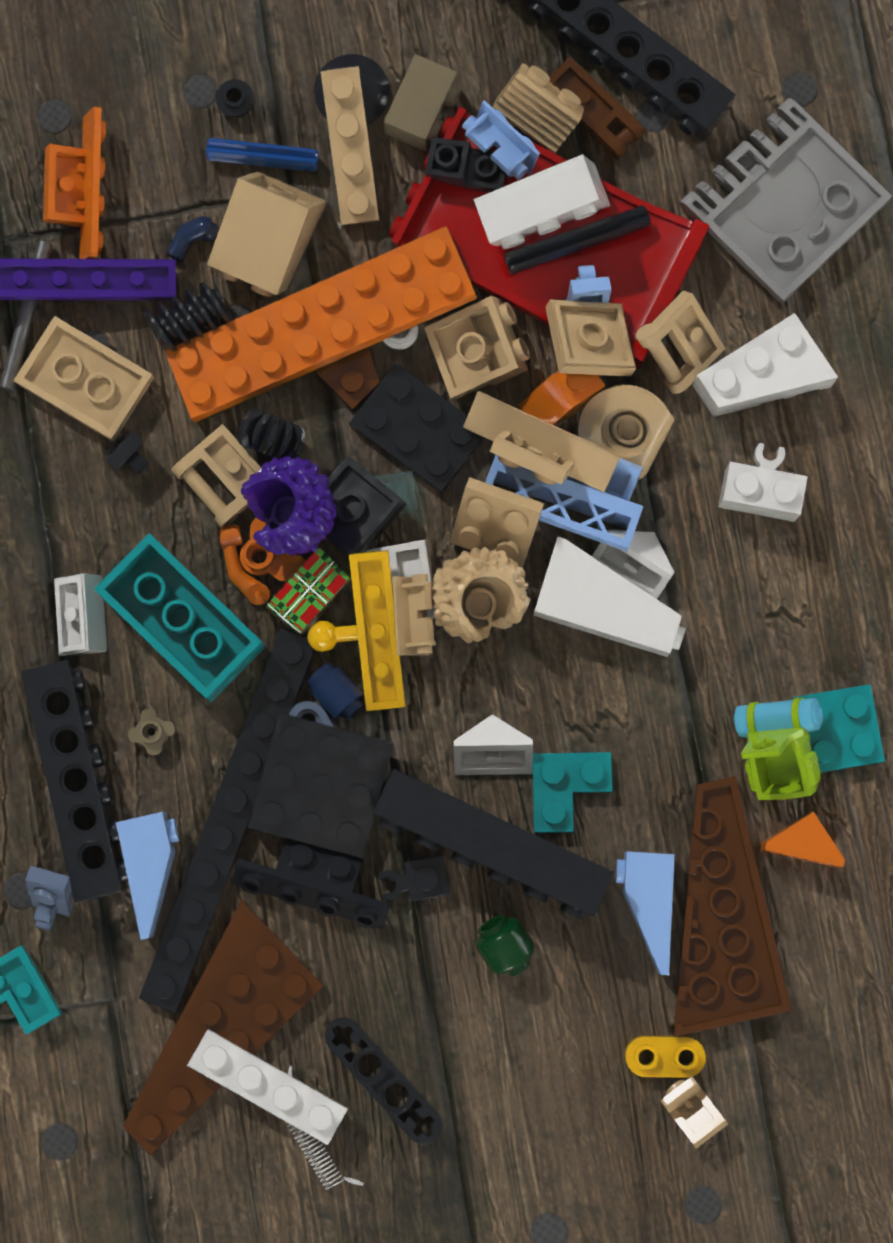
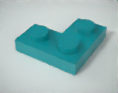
M611 752L533 753L534 833L574 832L573 793L612 792Z
M20 945L0 957V1005L7 1001L25 1035L62 1015L63 1012L25 945Z

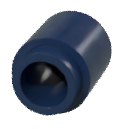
M330 662L319 668L306 682L312 689L310 694L335 721L341 717L348 721L363 707L360 700L364 694L340 667L334 668Z

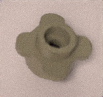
M145 709L141 712V720L136 727L129 729L128 738L132 743L143 745L148 754L158 755L162 752V745L166 743L168 737L174 735L175 726L172 722L163 721L157 717L155 710ZM151 728L155 730L153 736L148 734V730Z

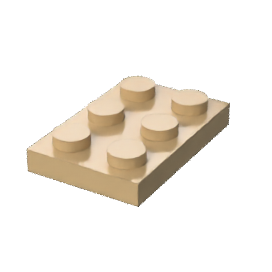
M54 316L13 381L114 442L155 377L150 372Z

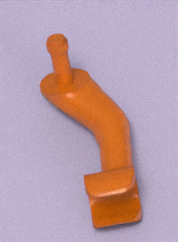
M236 524L225 526L220 529V544L224 552L228 577L252 604L263 605L269 600L270 590L265 584L247 574L240 564L236 546L242 545L243 539L239 526Z

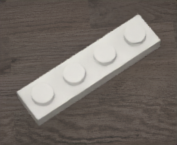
M209 1029L206 1031L187 1065L326 1145L329 1144L348 1110L347 1107Z

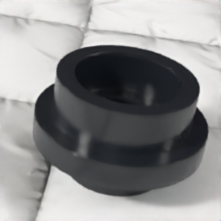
M237 79L228 80L218 88L216 103L224 115L231 118H239L249 113L252 109L254 94L246 82ZM237 92L241 94V99L237 102H230L228 100V96L231 93Z

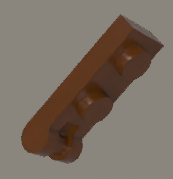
M571 57L549 76V82L553 86L557 87L560 91L568 89L580 99V105L583 106L584 111L579 123L603 145L613 158L620 159L627 152L626 146L632 140L638 141L646 133L644 127ZM615 121L622 127V130L616 136L608 129Z

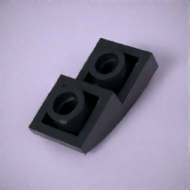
M432 137L425 170L426 177L488 193L506 186L508 179L506 173L490 159L491 154L495 151L487 150L484 153L481 149L472 148L470 142Z

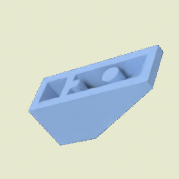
M158 812L116 822L141 940L155 936L176 853L174 842L180 841L175 818L169 819L166 812Z
M626 851L624 852V860L617 859L615 882L622 883V893L657 973L669 975L675 854Z

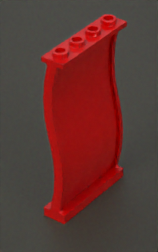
M459 107L454 118L451 116L447 117L439 137L470 142L472 148L480 149L465 136L466 130L462 127L464 122L472 115L468 114L466 109ZM532 142L540 152L532 173L530 175L525 173L519 180L567 160ZM494 145L489 150L496 151L498 148ZM428 155L423 165L422 170L424 171L426 170ZM424 175L420 184L415 182L412 185L405 202L409 207L403 218L400 216L396 217L388 237L392 238L393 250L447 226L472 285L496 298L502 299L504 302H508L511 306L548 326L549 322L545 307L549 300H567L570 280H576V277H579L578 266L594 265L596 278L609 277L611 295L609 303L622 304L635 367L640 370L649 350L640 345L636 338V333L642 326L652 323L675 299L706 237L710 225L698 219L691 221L661 209L601 179L611 207L602 209L581 220L574 219L563 223L559 229L550 233L539 235L537 232L524 237V243L503 250L502 245L497 247L489 243L473 200L488 192L448 184ZM514 176L508 177L506 186L519 180ZM639 206H645L650 215L651 223L647 228L514 274H510L506 268L504 256L509 251Z

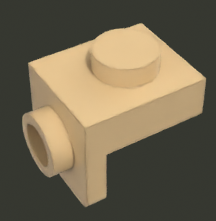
M693 1077L686 1081L679 1080L668 1088L666 1096L661 1100L664 1107L696 1149L728 1125Z

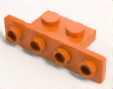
M94 106L83 117L82 148L50 143L45 147L43 222L80 227L79 259H95L101 253L104 242L103 233L99 231V217L102 216L104 211V196L100 194V180L103 179L105 173V159L101 157V143L104 142L106 136V122L101 120L102 108Z

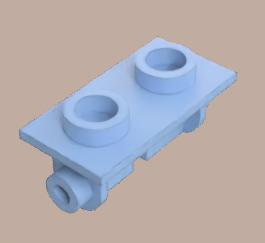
M484 100L477 117L470 116L462 125L466 130L465 136L484 153L495 145L498 149L491 154L490 159L508 177L514 176L519 180L525 173L530 175L540 152L529 138L522 136L508 123L506 117L500 111L493 109Z

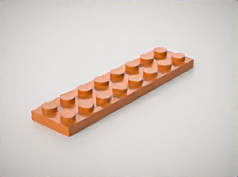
M447 226L221 325L215 331L212 329L204 333L202 338L199 336L190 339L191 343L188 345L183 342L177 345V350L174 352L171 349H167L165 353L190 418L196 423L478 298Z

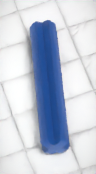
M217 138L208 139L206 145V156L210 161L314 172L318 168L319 153L316 149Z

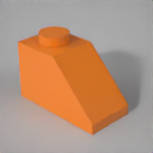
M557 371L518 404V408L554 426H558L585 408L592 397L605 389V384L598 375L565 374Z

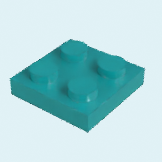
M871 684L791 698V700L799 697L804 699L817 698L823 710V722L820 729L809 732L811 749L817 754L820 773L885 762Z

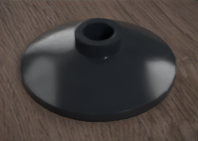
M346 54L338 56L325 64L315 80L314 97L319 111L326 119L321 71L359 66L366 125L371 124L381 116L388 104L390 89L385 72L375 61L363 55Z

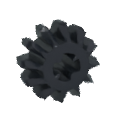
M251 409L247 411L245 419L241 421L237 441L241 446L272 459L277 458L280 460V458L286 456L295 459L298 453L300 454L302 451L306 433L302 427L259 409Z

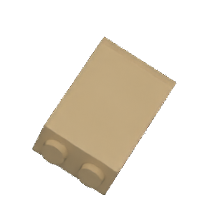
M261 172L239 177L207 265L217 269L216 274L221 278L237 282L240 279L252 284L251 290L263 296L272 297L273 294L278 295L286 291L327 201Z

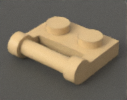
M684 290L652 323L642 326L636 333V338L643 348H648L665 375V384L672 394L685 391L694 382L696 376L704 371L726 349L695 296ZM667 334L685 362L681 369L677 367L661 341Z
M222 424L178 461L171 469V472L178 480L183 479L215 515L214 521L222 529L231 524L248 507L247 500L241 494L242 485L249 480L251 474H256L262 468ZM202 460L235 497L230 504L226 505L195 470V467Z

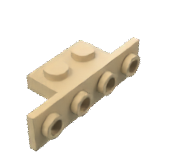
M480 391L476 394L463 428L493 441L489 452L498 455V460L501 463L512 468L522 466L533 471V476L539 481L554 485L556 482L562 484L570 476L605 492L621 457L616 453Z

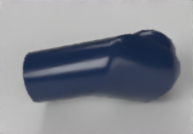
M200 216L182 224L166 251V255L176 259L178 262H183L192 243L201 238L205 242H213L218 235L219 226L211 222V218L207 216Z

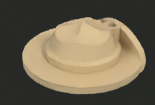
M616 385L600 391L587 403L580 416L578 436L620 455L622 459L643 467L639 477L640 480L648 473L675 419L666 405L650 391L633 385Z

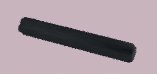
M639 206L509 251L504 256L506 268L510 274H514L647 228L651 223L650 215L645 206Z

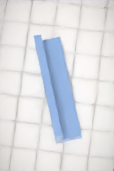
M495 455L485 483L491 485L497 483L517 490L519 492H516V494L529 498L528 495L551 502L555 505L542 510L539 521L628 552L644 506L568 479L562 484L556 482L554 485L541 482L533 476V471L522 466L519 468L509 467L498 460V455ZM565 508L592 518L582 523L572 521ZM559 511L561 516L555 515L553 513ZM602 521L627 529L624 539L609 534ZM596 524L598 529L592 528L590 526Z

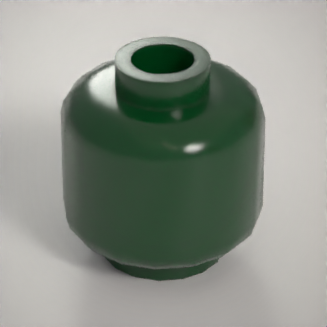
M502 914L489 919L478 929L479 937L476 940V949L492 973L497 975L509 973L510 976H516L529 967L530 962L528 959L534 952V942L518 919L514 917L506 918Z

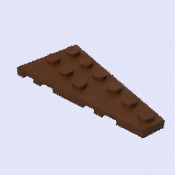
M736 776L697 784L695 787L673 1030L674 1037L791 1011Z
M241 900L123 1125L127 1132L149 1155L155 1152L222 1086L187 1066L208 1029L254 1055L324 987V984L244 900Z

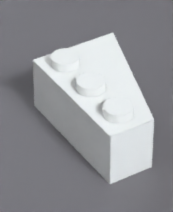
M583 154L473 199L489 243L497 247L502 245L503 250L524 243V237L537 232L539 235L550 233L559 229L563 223L574 219L581 220L594 215L602 209L611 207L595 163Z
M794 313L699 373L692 386L712 416L716 417L759 406L762 403L795 397L798 394L813 390L831 388L838 376Z

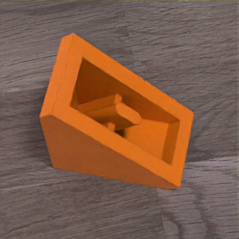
M814 812L803 815L763 841L760 847V851L837 868L844 867V857Z

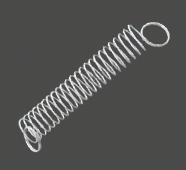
M290 1066L288 1070V1074L290 1076H292V1066ZM298 1133L294 1138L304 1137L307 1133H303L298 1136L300 1134ZM309 1135L302 1140H300L301 1138H299L296 1142H305L311 1136ZM317 1141L316 1143H314V1144H312V1145H310V1146H308V1147H306V1146L309 1144L308 1142H306V1143H304V1144L300 1143L299 1146L305 1145L301 1150L307 1149V1150L304 1152V1154H307V1153H309V1152H311V1151L314 1152L316 1149H318L319 1147H321L323 1144H321L320 1146H318V1147H316V1148L310 1150L309 1152H307V1151H308L311 1147H313L314 1145H316L317 1143H319L320 1141ZM325 1148L314 1153V1156L312 1158H314L318 1153L322 1152ZM328 1152L316 1157L313 1160H311L312 1158H310L308 1162L314 1161L313 1163H315L319 1158H321ZM329 1155L328 1157L324 1158L323 1160H321V1161H319V1162L313 1164V1165L311 1164V1166L316 1165V1166L313 1168V1170L318 1169V1170L315 1172L316 1174H318V1173H320V1172L324 1173L327 1169H329L330 1167H332V1166L334 1165V1164H332L331 1166H329V1167H327V1168H325V1169L319 1171V1170H320L321 1168H323L325 1165H327L328 1163H330V1162L332 1161V1159H331V1160L328 1161L327 1163H325V1164H323V1165L317 1167L320 1163H322L324 1160H326L327 1158H329L330 1155ZM337 1167L334 1168L333 1170H331V1171L325 1173V1174L322 1175V1176H320L321 1174L318 1175V1178L323 1177L320 1181H321V1182H322V1181H325V1182L322 1184L323 1186H324V1185H327V1186L325 1187V1189H329V1188H331V1187H333V1186H335V1185H337V1184L340 1183V1182H338V1183H336V1184H334V1185L328 1187L331 1183H333L335 1180H337L338 1178H340L342 1175H340V1176L337 1177L336 1179H334V1180H332V1181L326 1183L330 1178H332L333 1176H335L336 1174H338L339 1171H338L337 1173H335V1174L329 1176L328 1178L324 1179L329 1173H331L332 1171H334L335 1169H337ZM345 1176L343 1178V1180H346L355 1185L363 1186L364 1184L363 1182L352 1178H348Z

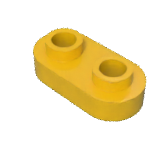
M638 1036L627 1045L625 1061L629 1069L641 1077L689 1078L697 1075L703 1069L706 1054L702 1045L694 1038L688 1036ZM648 1049L652 1051L653 1060L649 1064L639 1062L638 1056L642 1050ZM683 1050H690L693 1054V1060L688 1065H683L679 1062V1054Z

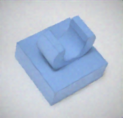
M594 265L578 266L579 277H576V280H570L567 300L609 303L611 295L609 277L596 278Z

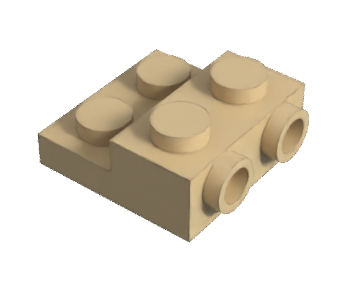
M490 296L424 327L450 399L456 400L489 384L497 385L528 371L525 361L530 359V352L521 337L516 339L512 325L517 323L513 308L508 302L503 303L502 299Z

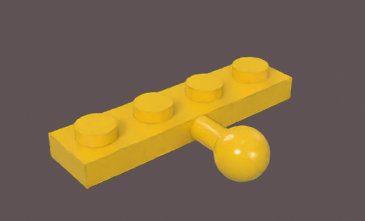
M389 550L349 554L357 625L335 627L331 622L317 621L308 630V643L316 651L326 652L334 648L338 642L358 640L366 711L405 707L401 657L397 656L393 583Z

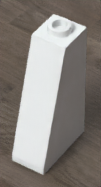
M557 537L533 616L664 657L670 655L672 648L679 650L686 629L679 626L682 618L680 614L568 540Z

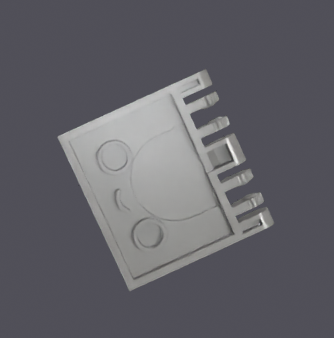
M788 98L777 108L778 115L773 113L766 119L769 128L781 140H784L779 147L762 131L756 129L749 135L750 141L764 156L768 157L767 159L747 141H743L724 159L728 169L743 182L740 183L722 165H718L712 171L716 181L727 191L731 192L725 199L709 184L701 181L695 187L699 196L690 191L679 202L683 211L693 221L698 219L710 225L707 232L781 305L892 198V195L791 98Z

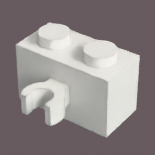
M759 443L754 451V461L757 466L729 462L724 472L718 504L719 508L795 522L801 515L808 476L776 470L785 458L784 447L778 448L776 459L767 460L763 456L764 444Z

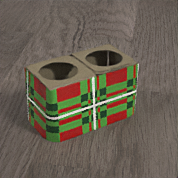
M318 548L317 552L308 558L272 598L266 608L299 635L304 636L310 626L318 621L326 612V609L337 600L352 581L321 548Z

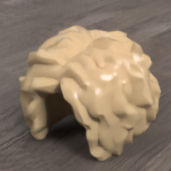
M486 547L481 550L473 548L470 553L463 551L458 558L446 560L442 569L436 570L433 586L431 587L432 608L435 609L433 614L435 625L443 626L444 630L452 637L460 636L466 643H472L473 640L479 642L488 638L492 626L507 629L512 627L513 623L518 624L530 603V598L527 596L526 591L528 583L525 582L523 567H519L517 562L507 558L504 550H489Z

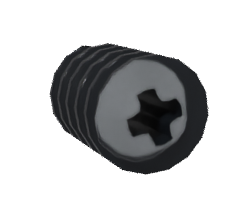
M214 281V289L208 287L204 282L199 283L200 296H197L190 289L185 290L186 303H183L176 296L172 297L173 310L171 311L164 304H158L159 317L157 318L149 310L144 311V315L162 350V345L165 344L173 352L176 351V338L178 337L185 344H190L191 330L200 338L204 337L203 324L205 323L215 331L218 329L217 317L219 316L227 323L232 321L231 313Z

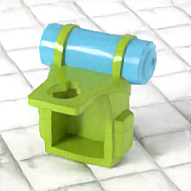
M799 697L793 700L778 702H751L748 705L736 707L734 714L735 729L740 737L747 738V744L741 751L742 759H747L745 769L751 790L756 792L758 800L800 798L811 796L816 791L821 780L817 754L811 749L809 732L819 730L823 722V710L817 698L804 699Z

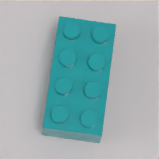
M150 533L94 588L118 614L210 702H213L266 647L250 629Z

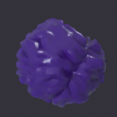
M290 456L280 458V460L273 458L271 462L263 464L262 469H259L256 474H251L249 480L243 483L241 488V494L247 500V504L254 512L255 517L266 523L262 530L254 533V540L260 546L278 556L284 553L291 556L295 554L302 556L309 551L317 552L318 543L325 540L327 534L330 533L334 526L333 519L336 517L337 507L333 503L335 498L328 487L329 479L326 475L318 474V465L311 463L310 459L302 460L297 457L293 459Z

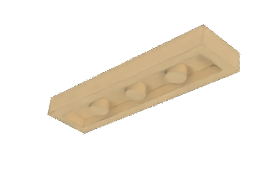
M359 66L321 71L341 226L380 222Z

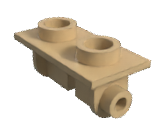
M415 574L412 577H392L397 656H428L433 654L432 646H436L433 617H428L427 610L432 609L431 587L433 583L428 581V574Z

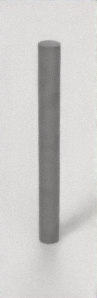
M39 240L33 259H49L53 244ZM22 300L0 383V388L15 391L16 383L13 380L21 369L38 300Z

